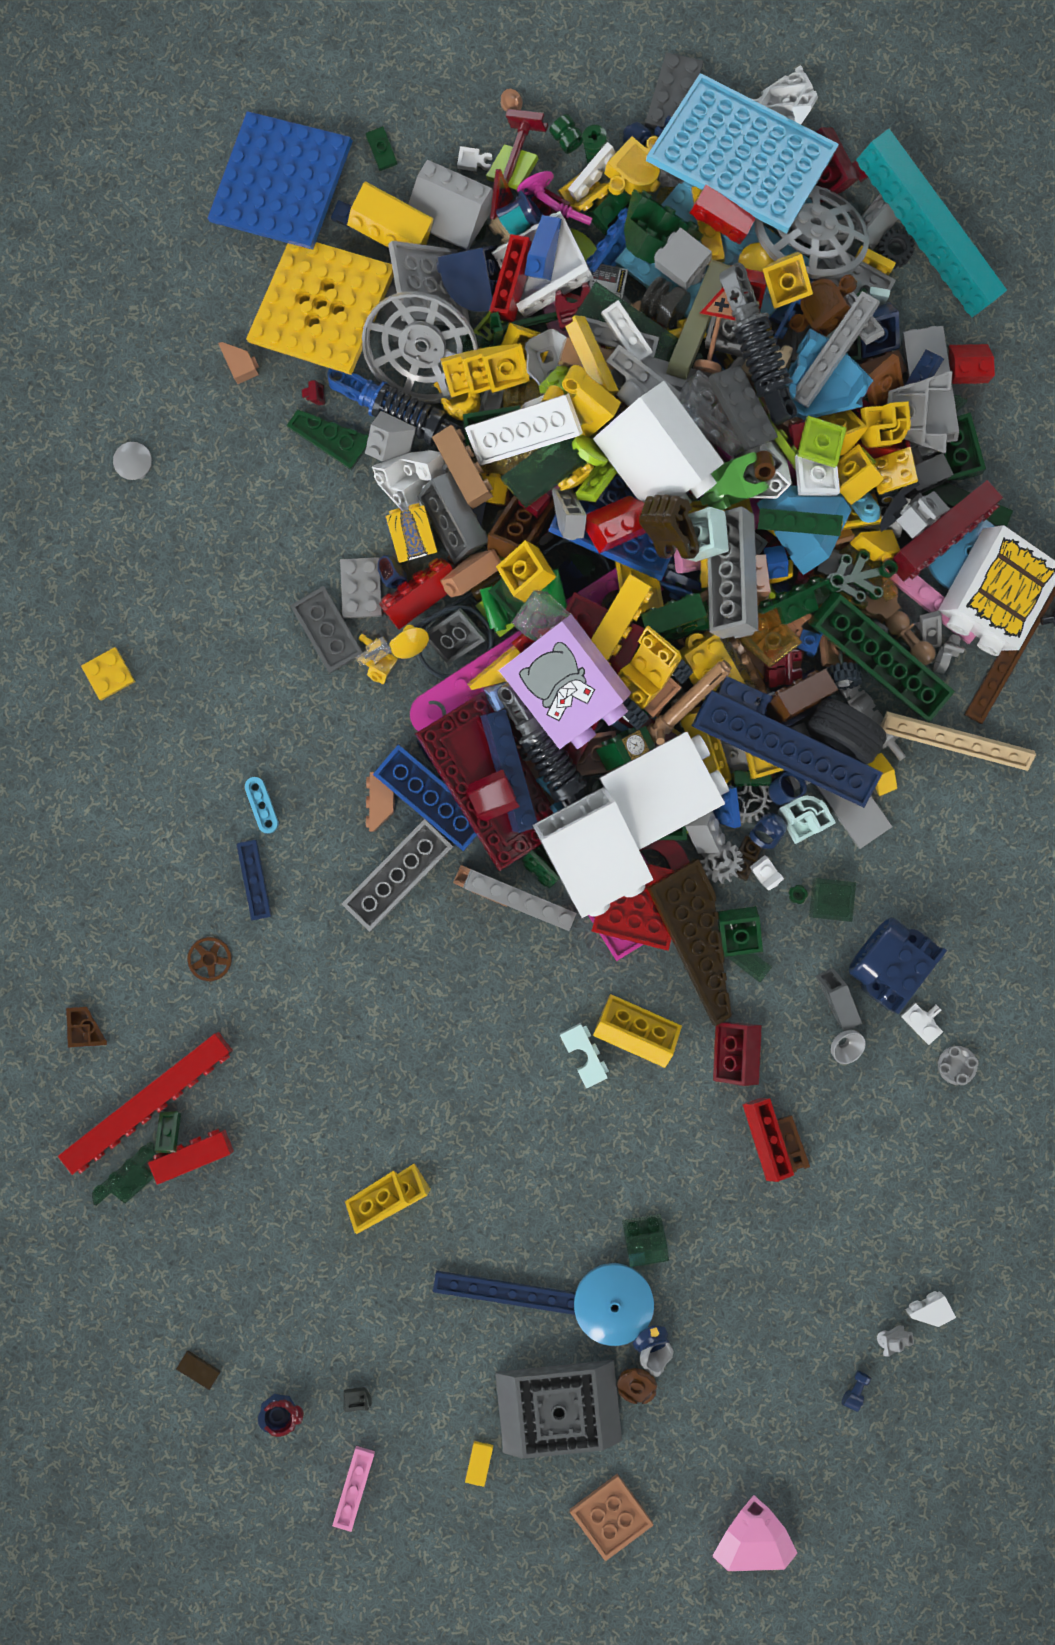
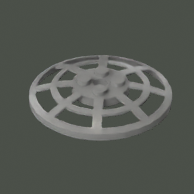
M815 185L809 197H812V203L804 204L791 226L793 231L786 234L778 230L782 239L775 245L767 236L763 221L755 219L754 226L757 239L762 248L774 261L785 256L780 251L787 245H790L802 254L810 256L809 265L805 266L808 278L832 280L848 275L858 268L868 250V231L860 214L844 198L820 186ZM820 199L830 203L835 208L829 210L820 205ZM847 212H850L855 218L863 234L854 230L853 222ZM842 214L848 227L839 224L836 216ZM838 231L848 234V238L843 245L835 237ZM799 238L803 242L810 244L811 249L800 245L795 239ZM856 238L864 244L860 254L851 262L846 251L851 246L853 239ZM829 243L834 247V250L819 251V246ZM839 255L845 265L834 269H817L818 258H832Z
M417 291L401 292L383 299L368 315L362 332L364 357L375 378L380 383L385 381L392 388L396 387L398 393L404 391L405 396L410 394L412 399L416 397L418 398V403L424 401L425 404L440 403L442 398L452 399L445 380L444 372L442 373L438 364L443 356L455 355L454 352L446 349V339L455 337L457 354L463 353L461 335H470L473 350L478 349V344L472 327L458 309L437 296ZM417 297L432 302L430 308L419 305L406 307L400 298ZM392 301L398 308L388 318L385 325L373 322L376 314L387 303ZM439 304L451 311L464 326L456 328L445 315L438 311ZM410 312L428 313L426 321H415ZM401 315H403L408 323L403 330L391 327L392 323ZM438 317L445 322L450 330L441 332L439 328L433 325L435 318ZM370 330L382 332V346L385 354L376 359L372 354L370 346ZM389 334L399 337V348L393 351L390 350L388 342ZM418 341L425 342L427 348H421L418 345ZM403 356L407 362L412 364L410 371L404 368L395 358ZM390 362L399 373L407 377L404 388L389 379L379 366ZM419 368H432L435 375L424 376L417 373ZM414 381L423 383L438 382L442 393L421 394L411 390Z

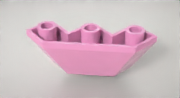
M753 1495L726 1531L713 1554V1558L727 1571L785 1570L797 1555V1551L786 1528L772 1511Z

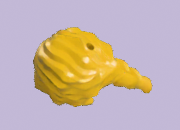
M438 382L434 383V387L438 389L439 393H442ZM467 392L450 400L442 398L441 402L448 415L456 420L464 421L463 414L479 412L481 398L479 393L471 395V392Z

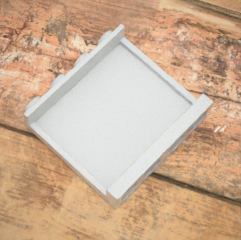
M560 211L550 215V217L562 219L551 281L527 276L521 301L516 304L524 318L554 302L556 291L562 290L563 295H566L581 286L582 283H586L594 278ZM539 224L533 225L528 231L519 234V236L529 237L533 242ZM508 243L500 245L495 251L491 252L500 268L502 267Z

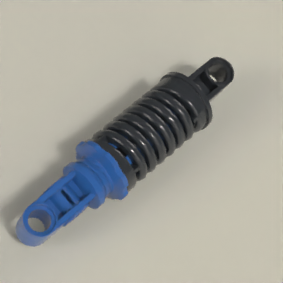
M331 368L328 370V382L332 390L345 395L351 400L357 401L362 407H368V414L372 417H377L380 411H383L417 427L415 436L418 439L424 438V441L430 446H433L435 443L432 436L450 425H453L456 430L460 428L465 436L464 427L446 419L447 411H442L436 407L432 408L430 404L425 406L424 401L418 403V398L412 399L410 394L405 396L404 391L398 393L396 387L392 388L385 381L377 385L373 380H366L358 374L352 373L350 375ZM334 377H340L341 379H339V380H334L333 378H334Z

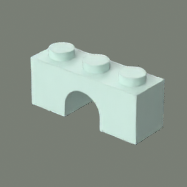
M581 1023L560 1033L568 1053L581 1049L588 1055L587 1062L577 1068L586 1089L608 1078L606 1073L609 1070L604 1061H599L597 1055L600 1052L596 1044L591 1045L588 1039L591 1034L587 1026L582 1027Z

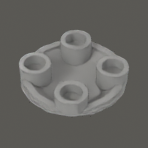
M138 442L122 444L113 456V465L116 472L127 480L143 479L151 467L152 458L150 451Z
M951 1046L945 1049L938 1060V1070L941 1077L954 1085H966L975 1077L978 1069V1060L968 1048L962 1046Z

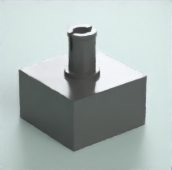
M916 445L911 448L920 485L905 495L906 498L912 499L919 493L922 494L943 484L953 475L943 453L924 461L918 446Z

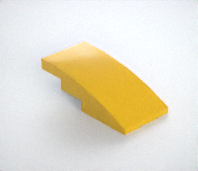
M521 344L481 348L440 359L451 398L467 392H471V395L490 389L494 393L530 381Z

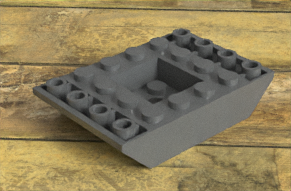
M614 1360L495 1372L503 1453L523 1459L602 1451L622 1441ZM556 1408H562L565 1413L562 1417H556L553 1411Z

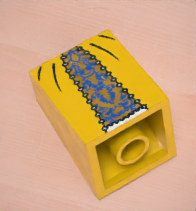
M419 503L409 505V510L402 512L400 508L389 511L390 515L386 516L399 563L437 552L424 505L420 506Z

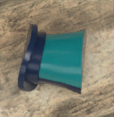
M521 190L518 192L519 196L515 198L516 201L496 210L497 216L509 234L513 235L523 234L531 225L539 224L543 215L541 209Z

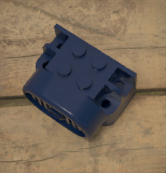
M890 917L873 932L856 954L849 966V973L861 982V989L888 1011L899 1014L947 950L937 946L929 937L924 936L918 930L909 929L895 918Z

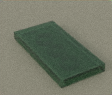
M574 438L538 448L500 477L502 482L525 508L586 463L579 456V450L577 448L574 450L572 447Z

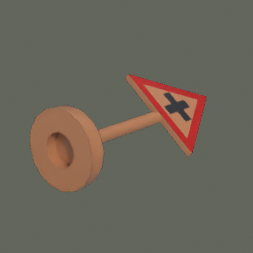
M724 288L699 313L717 317L707 360H696L693 365L694 369L711 374L721 372V366L712 361L721 318L736 321L735 317H732V309Z

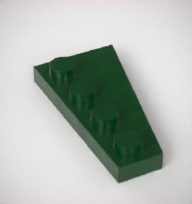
M300 410L295 412L286 425L287 428L351 471L365 452L369 435L358 433L350 428H344L336 423L322 420L317 416Z

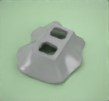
M548 329L525 343V350L527 352L526 370L528 375L538 385L547 378V372L554 370L557 366H561L558 365V361L566 336L558 330ZM551 351L554 360L543 363L540 353Z

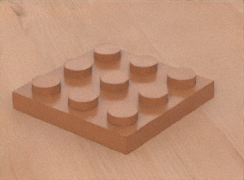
M618 1473L570 1508L571 1515L605 1561L653 1526V1521Z

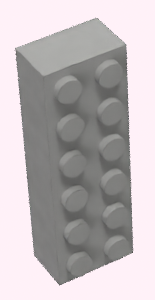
M742 506L725 511L729 551L707 558L710 633L722 639L758 631L754 514Z
M424 819L352 892L342 905L371 932L454 846Z

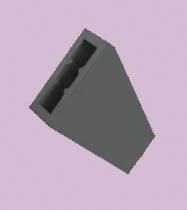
M832 968L817 975L816 979L837 1023L843 1031L853 1029L862 1022L848 985L835 969Z

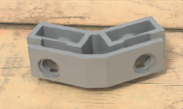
M935 492L924 497L919 493L900 512L902 516L896 521L913 540L946 514L950 508Z

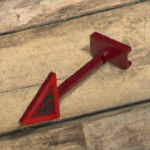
M514 109L507 110L506 118L511 128L518 129V134L504 174H502L501 169H496L490 219L495 220L497 217L496 210L507 206L513 199L508 186L529 131H547L548 123H543L544 113Z

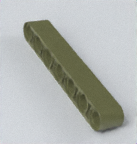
M711 260L668 364L666 374L684 380L687 379L712 316L699 313L723 288L719 275L722 271L729 268L730 265Z

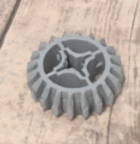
M732 780L728 782L729 786H732ZM743 786L742 791L737 792L741 811H739L741 823H744L745 818H747L748 823H752V816L758 821L760 820L758 813L761 816L765 815L762 809L770 810L766 802L771 803L772 800L767 798L769 794L765 790L769 786H757L761 796L755 795L752 792V786ZM746 792H748V795H750L752 799L746 800L745 803L743 801L744 799H742L739 795H743ZM751 802H760L755 811L747 813Z

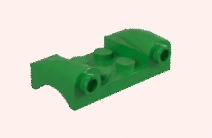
M559 569L553 570L556 578L528 602L531 608L517 621H514L488 592L491 587L480 589L490 629L494 628L495 632L507 629L506 625L522 620L553 613V617L563 615L568 603Z

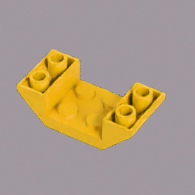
M649 625L638 640L641 645L633 659L618 673V676L631 692L628 697L642 709L662 690L682 659L680 652Z

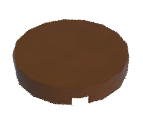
M631 1368L623 1371L618 1378V1392L626 1401L637 1404V1402L646 1404L654 1399L657 1391V1382L649 1372L643 1369Z

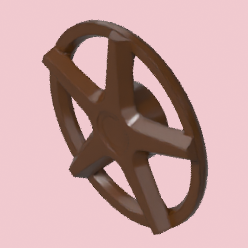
M206 937L192 945L188 953L187 962L190 971L198 979L215 981L222 978L228 972L232 963V956L228 946L222 940ZM215 941L210 951L205 950L200 943ZM220 945L226 950L228 959L217 956ZM195 948L201 955V959L191 965V954ZM215 965H227L225 970L215 977ZM204 966L207 967L209 978L200 976L194 970Z

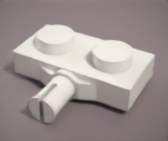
M914 1002L900 1015L928 1045L943 1033L933 1019L942 1011L936 1004L931 1010L926 1012Z

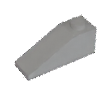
M553 488L552 495L557 522L563 538L568 540L584 538L587 515L579 500H577L573 489L560 491V489Z

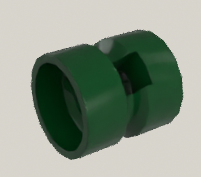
M569 114L560 116L549 129L551 135L556 141H559L560 147L566 154L572 153L583 143L582 131L575 127L576 123Z

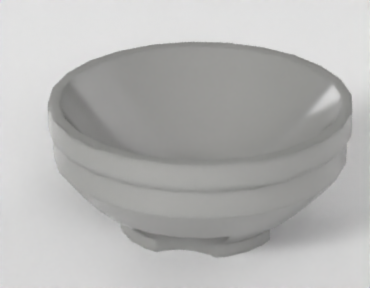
M855 1030L840 1032L834 1037L831 1044V1054L841 1064L854 1062L862 1055L865 1049L864 1037ZM847 1038L846 1042L839 1046V1041Z

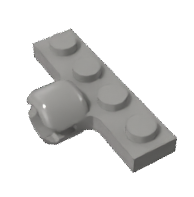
M829 243L823 251L834 250V247ZM847 253L851 262L856 259V257ZM839 255L827 258L834 268L845 266ZM863 261L857 269L850 273L857 280V287L853 291L855 294L859 293L861 288L869 290L870 287L891 291L896 281Z
M618 345L607 359V362L626 377V382L618 391L617 396L628 406H631L642 395L662 381H665L621 345ZM665 381V383L671 389L673 394L679 400L682 394L673 386H671L668 382Z

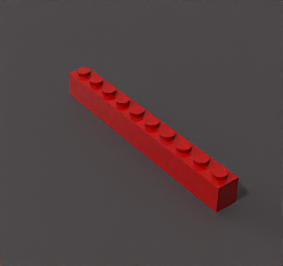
M219 1032L213 1034L58 1155V1158L71 1175L77 1171L81 1174L90 1167L88 1164L94 1159L96 1162L105 1155L104 1150L108 1147L112 1150L120 1144L121 1141L119 1139L122 1136L126 1135L128 1137L137 1130L135 1128L136 1125L140 1122L144 1125L152 1119L151 1114L157 1110L159 1113L166 1108L168 1100L171 1098L176 1100L184 1094L182 1090L186 1086L191 1088L198 1083L199 1080L197 1078L200 1075L204 1074L207 1076L215 1069L213 1065L218 1061L222 1064L229 1059V1053L233 1051Z

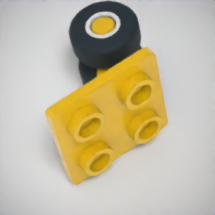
M910 447L874 459L876 461L874 465L884 478L878 486L873 488L876 490L875 496L879 506L886 507L898 492V488L918 482Z

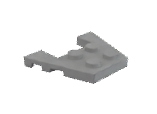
M952 371L888 392V404L909 401L911 425L904 438L905 440L946 453L948 434H926L929 391H951Z

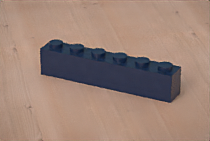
M506 709L481 715L495 771L504 770L520 806L507 812L512 831L520 833L533 829V825L537 823Z

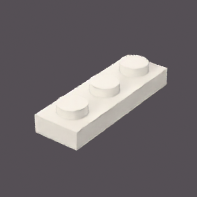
M608 142L568 188L572 198L577 202L588 194L589 189L595 182L600 180L607 162L616 154L613 146Z
M619 300L601 312V315L624 349L640 361L653 353Z

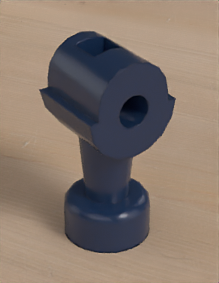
M857 1370L854 1376L857 1380L852 1390L846 1391L842 1398V1405L856 1412L860 1410L864 1402V1396L861 1395L864 1385H869L872 1379L867 1374Z

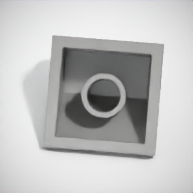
M380 411L371 424L365 454L383 462L410 453L417 427Z

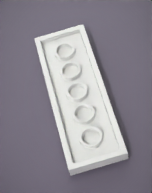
M569 393L469 425L465 428L480 466L583 434Z

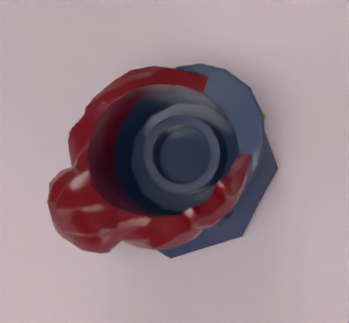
M274 1394L261 1404L258 1424L264 1432L272 1436H285L294 1431L296 1424H301L304 1412L300 1406H295L290 1396Z

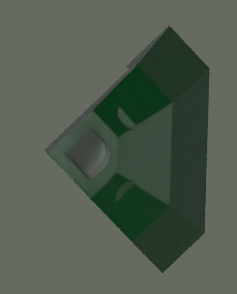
M634 189L629 203L624 234L626 248L635 257L650 264L655 263L654 256L660 248L665 247L670 235L673 232L676 233L680 227L696 240L702 239L704 234L698 230L699 225L691 220L687 222L675 214L676 210L668 205L662 206L653 200V195L647 191L642 190V192Z

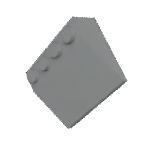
M427 160L417 176L408 205L434 218L430 234L468 251L491 213L493 190L484 184Z

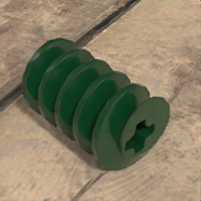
M590 125L582 133L587 164L592 161L608 142L607 133L602 126Z

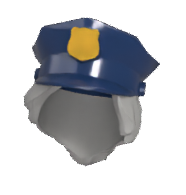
M664 1326L648 1327L640 1332L632 1343L635 1350L641 1354V1366L650 1375L655 1377L660 1376L664 1372L666 1364L673 1358L674 1353L667 1339L669 1333Z

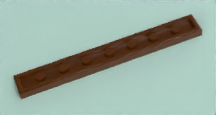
M1053 587L1020 649L1001 650L999 656L996 657L964 714L965 716L979 724H983L1038 627L1040 618L1044 616L1055 597V587Z

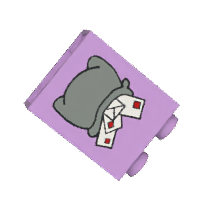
M572 614L499 670L559 749L570 741L576 749L582 747L596 735L591 728L594 723L603 718L607 725L610 726L628 712L623 702L631 694L630 690Z

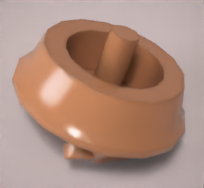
M506 89L501 95L500 103L503 110L507 112L508 109L521 110L523 101L516 90Z

